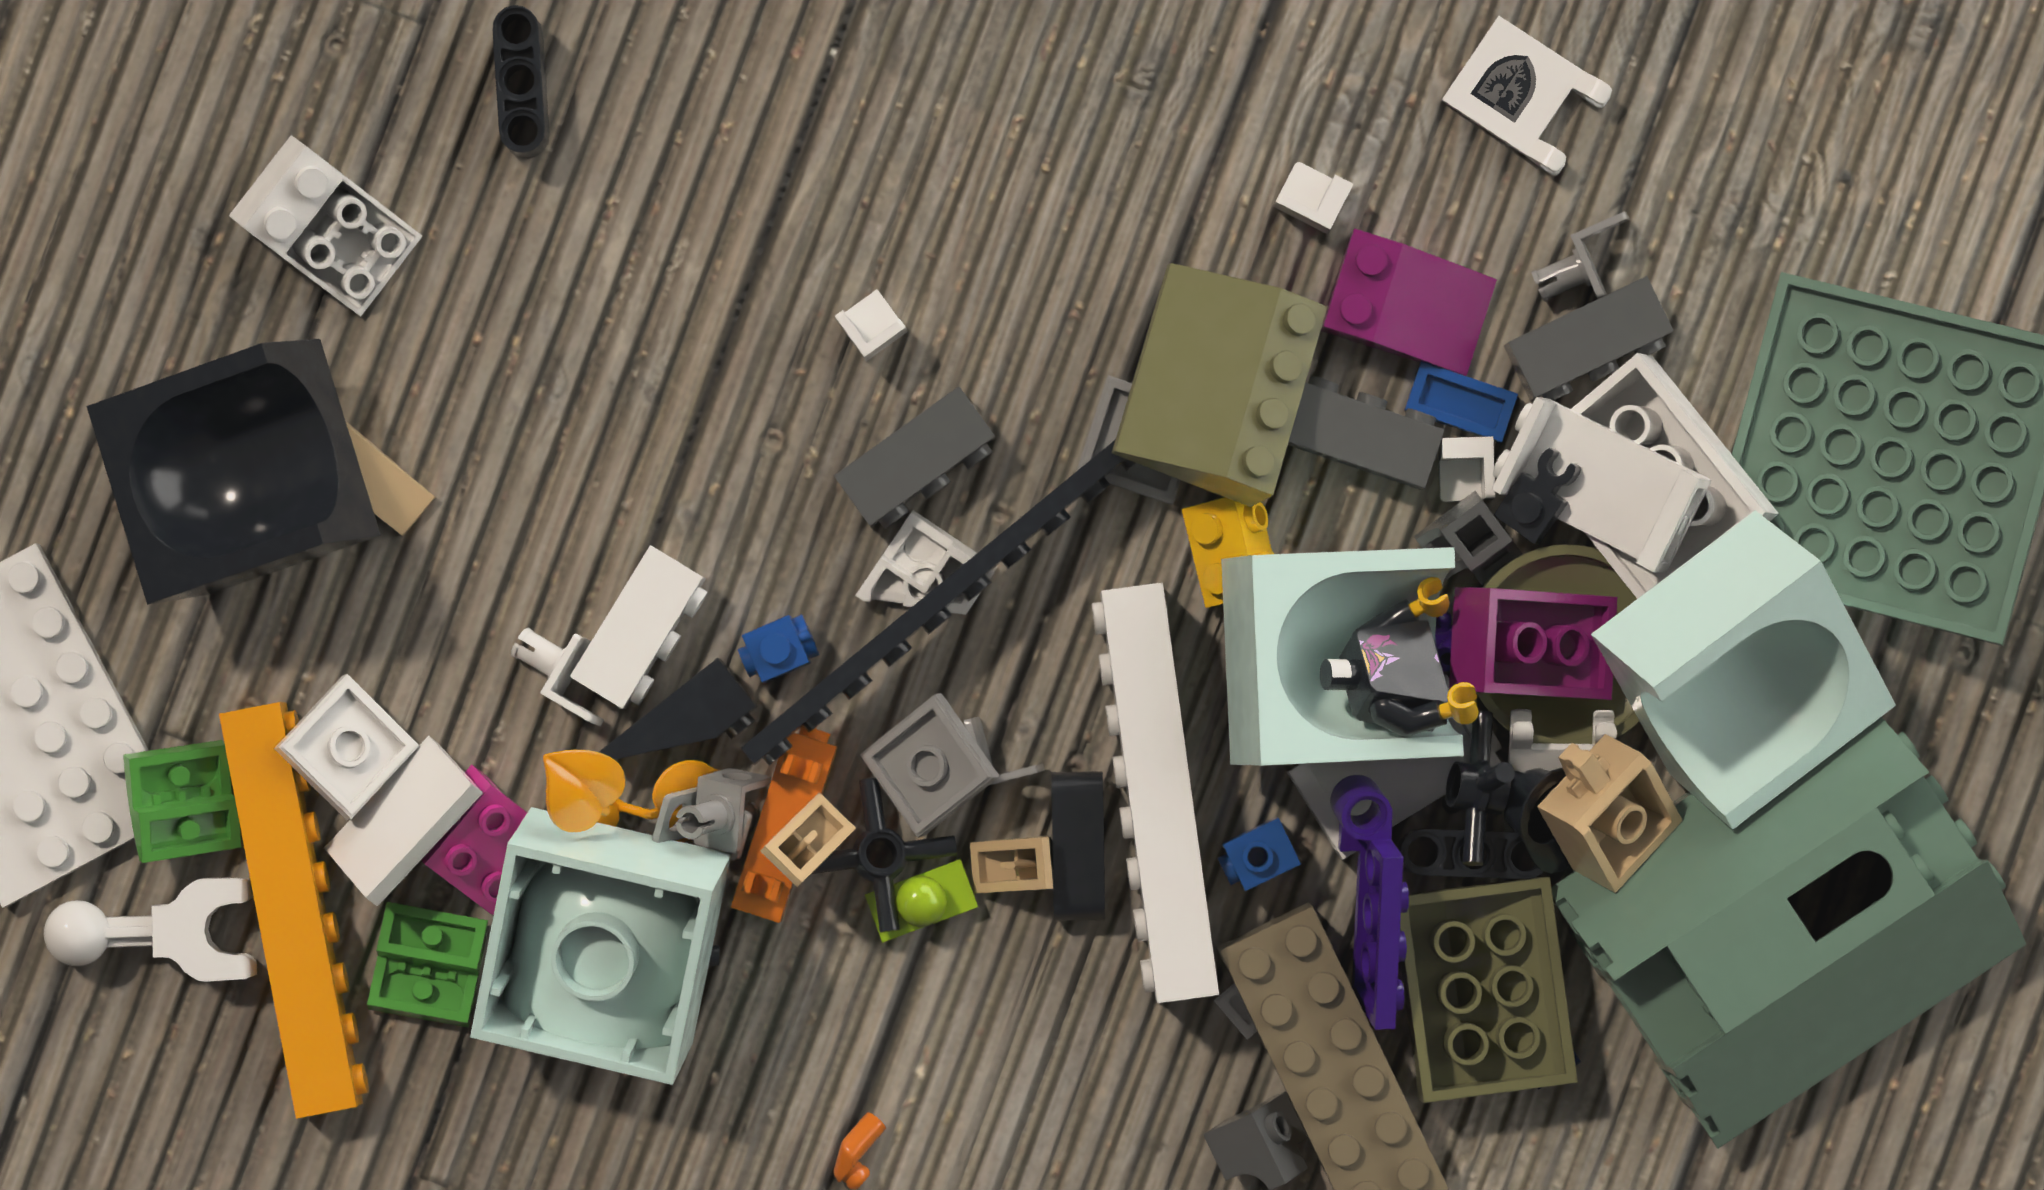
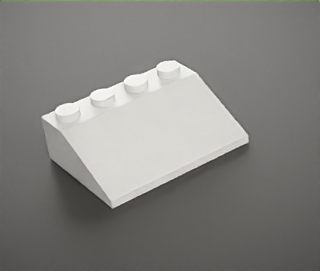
M1636 353L1571 409L1712 480L1667 573L1652 572L1636 564V558L1585 533L1637 599L1756 510L1769 521L1779 514L1653 356Z

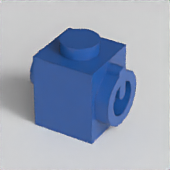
M802 614L794 618L787 615L743 634L742 637L746 646L737 649L748 676L752 677L758 674L762 683H767L811 664L810 659L820 655Z
M1278 817L1222 843L1226 854L1217 858L1229 884L1233 885L1240 882L1244 891L1301 865Z

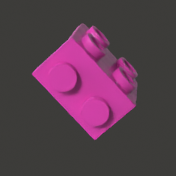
M471 764L465 773L483 792L482 795L421 861L487 912L494 915L507 844L528 812L503 794L486 774Z

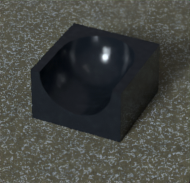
M320 339L260 343L86 406L147 605L209 595L381 536Z

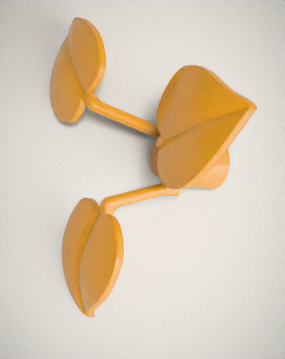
M589 750L552 752L543 755L546 773L547 812L552 822L566 832H582L590 829L597 822L616 827L619 822L620 812L653 820L659 816L665 795L697 787L699 776L720 770L697 760H685L671 765L663 771L653 788L652 800L656 808L645 809L625 803L619 799L625 788V775L619 763L610 756ZM682 804L674 810L670 818L669 828L673 827L679 818L676 815L682 808ZM682 838L675 841L686 842L691 839Z

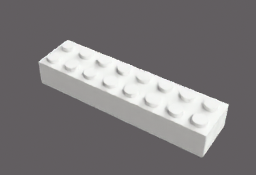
M1163 582L1103 590L1100 592L1101 602L1092 603L1095 634L1106 635L1108 653L1099 654L1098 657L1102 686L1112 685L1115 704L1105 706L1109 737L1117 735L1120 737L1122 756L1112 757L1116 787H1126L1129 806L1119 808L1123 838H1133L1136 857L1126 858L1129 885L1131 890L1140 889L1143 908L1133 909L1138 942L1147 941L1150 958L1140 960L1143 988L1145 993L1154 992L1157 1003L1219 995Z

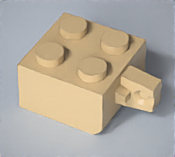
M1605 734L1590 751L1581 750L1574 743H1571L1558 758L1566 776L1537 807L1572 869L1616 893L1683 820L1653 764L1641 752Z

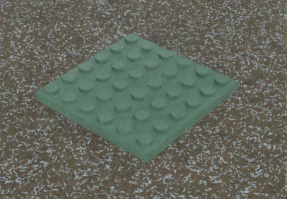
M1781 272L1732 456L1779 513L1770 522L1822 562L1844 606L2004 647L2044 499V335Z

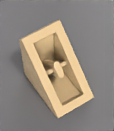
M819 792L760 852L796 887H799L856 827Z
M1049 836L970 842L974 893L1053 888Z

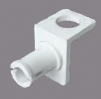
M524 629L518 636V639L534 647L535 651L532 652L526 647L514 643L511 656L522 660L548 676L547 682L540 693L588 722L601 726L604 719L563 696L572 680L570 675L591 641L578 634H574L567 647L562 649L534 633L532 629Z

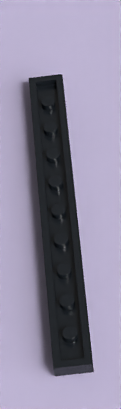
M1114 440L741 747V750L754 766L762 759L769 766L793 747L787 739L798 729L804 726L808 733L813 731L833 714L827 706L843 693L850 700L873 681L867 674L882 660L888 667L897 662L912 649L907 640L923 627L928 635L952 616L947 607L957 598L963 595L968 602L992 583L986 574L1001 562L1007 569L1012 567L1032 550L1026 543L1041 529L1048 537L1071 518L1065 509L1080 497L1086 504L1096 498L1111 485L1105 477L1120 464L1127 472L1137 463L1112 454Z

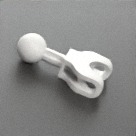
M249 878L197 879L187 885L180 892L176 900L170 904L153 905L152 916L106 917L97 906L81 900L69 901L55 908L47 918L44 926V941L48 951L55 959L70 966L90 964L97 960L106 948L152 946L153 957L170 958L176 961L185 973L198 981L238 980L257 975V962L253 956L247 953H233L221 950L212 941L209 932L211 917L221 906L243 903L252 899L253 891Z

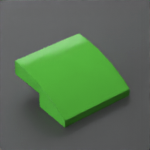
M223 740L123 754L129 811L139 861L147 863L241 848L240 823L235 797L231 792L230 770Z
M387 902L376 949L378 956L367 1001L368 1010L469 1028L488 920Z

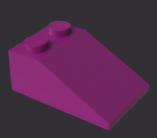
M1354 228L1347 244L1321 331L1467 376L1497 279L1406 244Z
M1455 587L1449 690L1455 684L1468 682L1475 687L1476 692L1612 700L1613 673L1591 634L1617 615L1618 597L1497 588Z

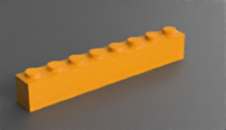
M276 702L220 713L221 729L296 1119L358 1107L363 1104L362 1094L369 1093L368 1079L364 1064H356L352 1044L359 1043V1032L354 1013L346 1014L342 993L349 992V980L344 962L336 963L333 943L340 941V934L336 915L334 912L327 913L323 896L324 892L330 891V880L325 862H317L313 842L321 840L320 828L315 811L307 812L304 792L311 791V785L274 749L299 722L298 715L295 710L288 711L287 702Z

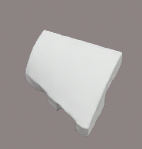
M913 510L855 596L862 601H871L873 599L903 603V606L912 607L977 553ZM997 566L986 574L989 579L994 574ZM979 594L969 602L961 595L947 609L950 613L966 615Z

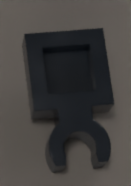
M1549 448L1541 454L1537 465L1539 474L1536 479L1530 474L1522 472L1494 513V516L1533 544H1540L1568 504V501L1559 496L1557 492L1561 486L1572 484L1578 478L1581 471L1579 465L1570 463L1562 475H1556L1552 465L1560 452L1554 448Z

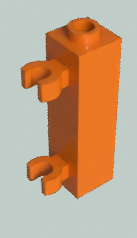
M802 726L799 734L794 733L787 739L793 747L777 761L731 908L777 923L782 922L794 884L760 850L819 792L823 795L838 746L828 743L830 733L818 729L808 733L804 726Z

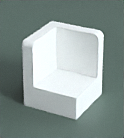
M1297 162L1273 207L1328 234L1353 183L1337 175L1332 179L1301 162Z
M878 289L846 312L842 310L835 315L837 322L866 362L908 332L906 326L896 316Z
M1493 436L1442 438L1438 449L1440 499L1443 502H1460L1474 491L1478 493L1483 501L1495 499V491L1492 490L1495 483V477L1493 476Z

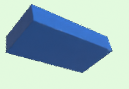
M1421 361L1404 411H1407V408L1436 417V422L1480 437L1493 436L1495 442L1501 443L1518 394Z

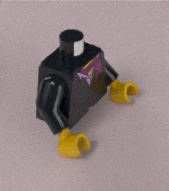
M1429 577L1421 581L1417 589L1418 599L1411 603L1405 599L1357 628L1339 656V659H1324L1320 667V683L1324 690H1346L1352 715L1359 721L1376 723L1402 737H1408L1424 731H1433L1437 727L1446 725L1447 719L1451 717L1460 724L1473 723L1478 717L1477 703L1474 702L1477 699L1475 687L1468 682H1461L1455 684L1448 691L1429 621L1419 620L1418 617L1423 613L1430 617H1439L1447 612L1450 605L1447 594L1435 600H1428V597L1441 591L1442 583L1439 578Z

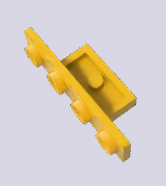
M1226 497L1181 509L1205 608L1222 605L1221 559L1275 554L1272 551L1267 532V511L1261 502L1249 507Z

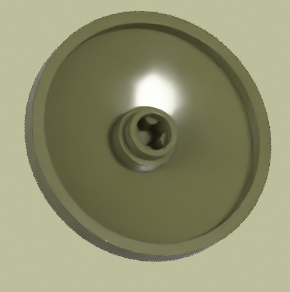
M1553 545L1525 553L1500 568L1482 587L1618 597L1617 614L1637 600L1598 549L1581 545ZM1614 675L1612 700L1476 692L1477 700L1485 711L1492 712L1493 721L1509 734L1511 711L1514 709L1531 710V723L1534 728L1533 743L1592 744L1593 712L1596 710H1612L1614 712V723L1617 729L1616 738L1626 733L1639 722L1637 715Z

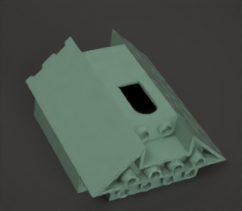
M1882 717L1733 830L1690 792L1673 801L1683 821L1616 893L1576 871L1551 887L1553 901L1571 927V935L1597 974L1605 978L1656 1055L1655 1062L1681 1101L1691 1108L1717 1149L2026 945L2025 939L2002 892L2006 888L2002 877L1988 860L1978 859L1972 850V847L1977 845L1974 835L1962 819L1959 818L1955 822L1952 820L1943 806L1944 803L1949 801L1948 797L1937 780L1932 775L1926 779L1924 778L1929 771L1919 761L1918 758L1920 756L1913 743L1904 732L1897 735ZM1872 851L1881 855L1888 862L1892 872V882L1888 892L1881 899L1815 942L1787 898L1855 853Z

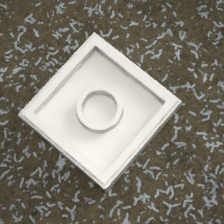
M346 674L341 676L274 749L346 820H349L358 813L419 745Z

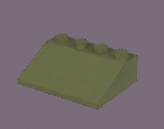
M1174 263L1168 264L1112 454L1249 507L1273 496L1327 306L1283 288Z
M1550 877L1409 893L1407 913H1401L1400 931H1404L1406 937L1407 953L1405 961L1400 962L1419 1100L1423 1103L1578 1083Z

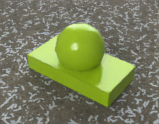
M961 859L894 883L900 925L899 931L880 933L874 891L865 894L882 943L979 907Z

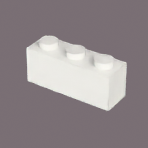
M650 545L570 677L622 709H627L631 701L639 706L654 682V679L647 674L657 658H660L666 662L681 638V635L674 632L684 614L693 618L703 603L708 592L702 589L701 586L706 578Z

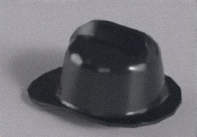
M1534 768L1527 770L1525 773L1515 771V776L1510 781L1511 788L1508 803L1504 810V817L1510 827L1522 838L1531 860L1540 870L1551 874L1563 872L1570 867V864L1537 806L1566 776L1564 769L1558 768L1548 771Z

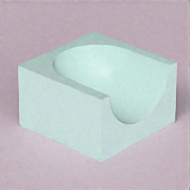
M1756 510L1591 634L1669 774L1732 830L1896 706L1822 562Z
M1454 547L1266 554L1221 559L1230 765L1264 766L1464 756L1463 735L1458 734L1453 729L1448 719L1446 725L1437 727L1433 731H1424L1412 736L1402 737L1376 723L1359 721L1352 715L1346 690H1324L1320 683V667L1324 659H1339V656L1357 628L1405 599L1410 603L1418 599L1417 589L1424 579L1437 577L1443 584L1446 575L1455 568ZM1440 591L1428 597V600L1439 598ZM1423 613L1418 616L1419 620L1429 621L1435 642L1436 617H1430Z
M531 807L507 844L470 1038L673 1085L693 1044L731 853L675 840L657 843L652 840L653 835L598 822L590 829L582 832H566L552 822L546 810Z

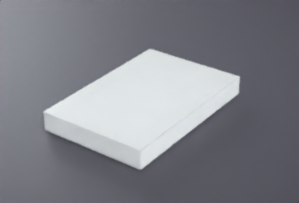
M428 735L324 849L365 898L378 906L475 803L483 792L449 754Z

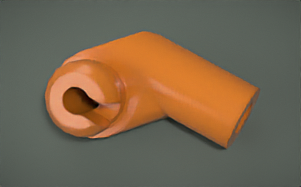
M867 1112L842 1140L833 1170L837 1181L840 1183L842 1180L850 1190H857L870 1176L869 1168L862 1165L859 1160L886 1130L884 1123L870 1112Z

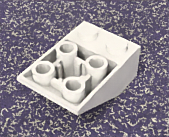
M292 135L229 215L240 226L360 317L422 238L420 233Z

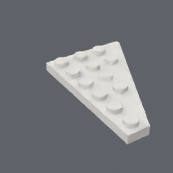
M38 543L0 562V904L2 908H5L135 839L127 797L123 754L149 751Z

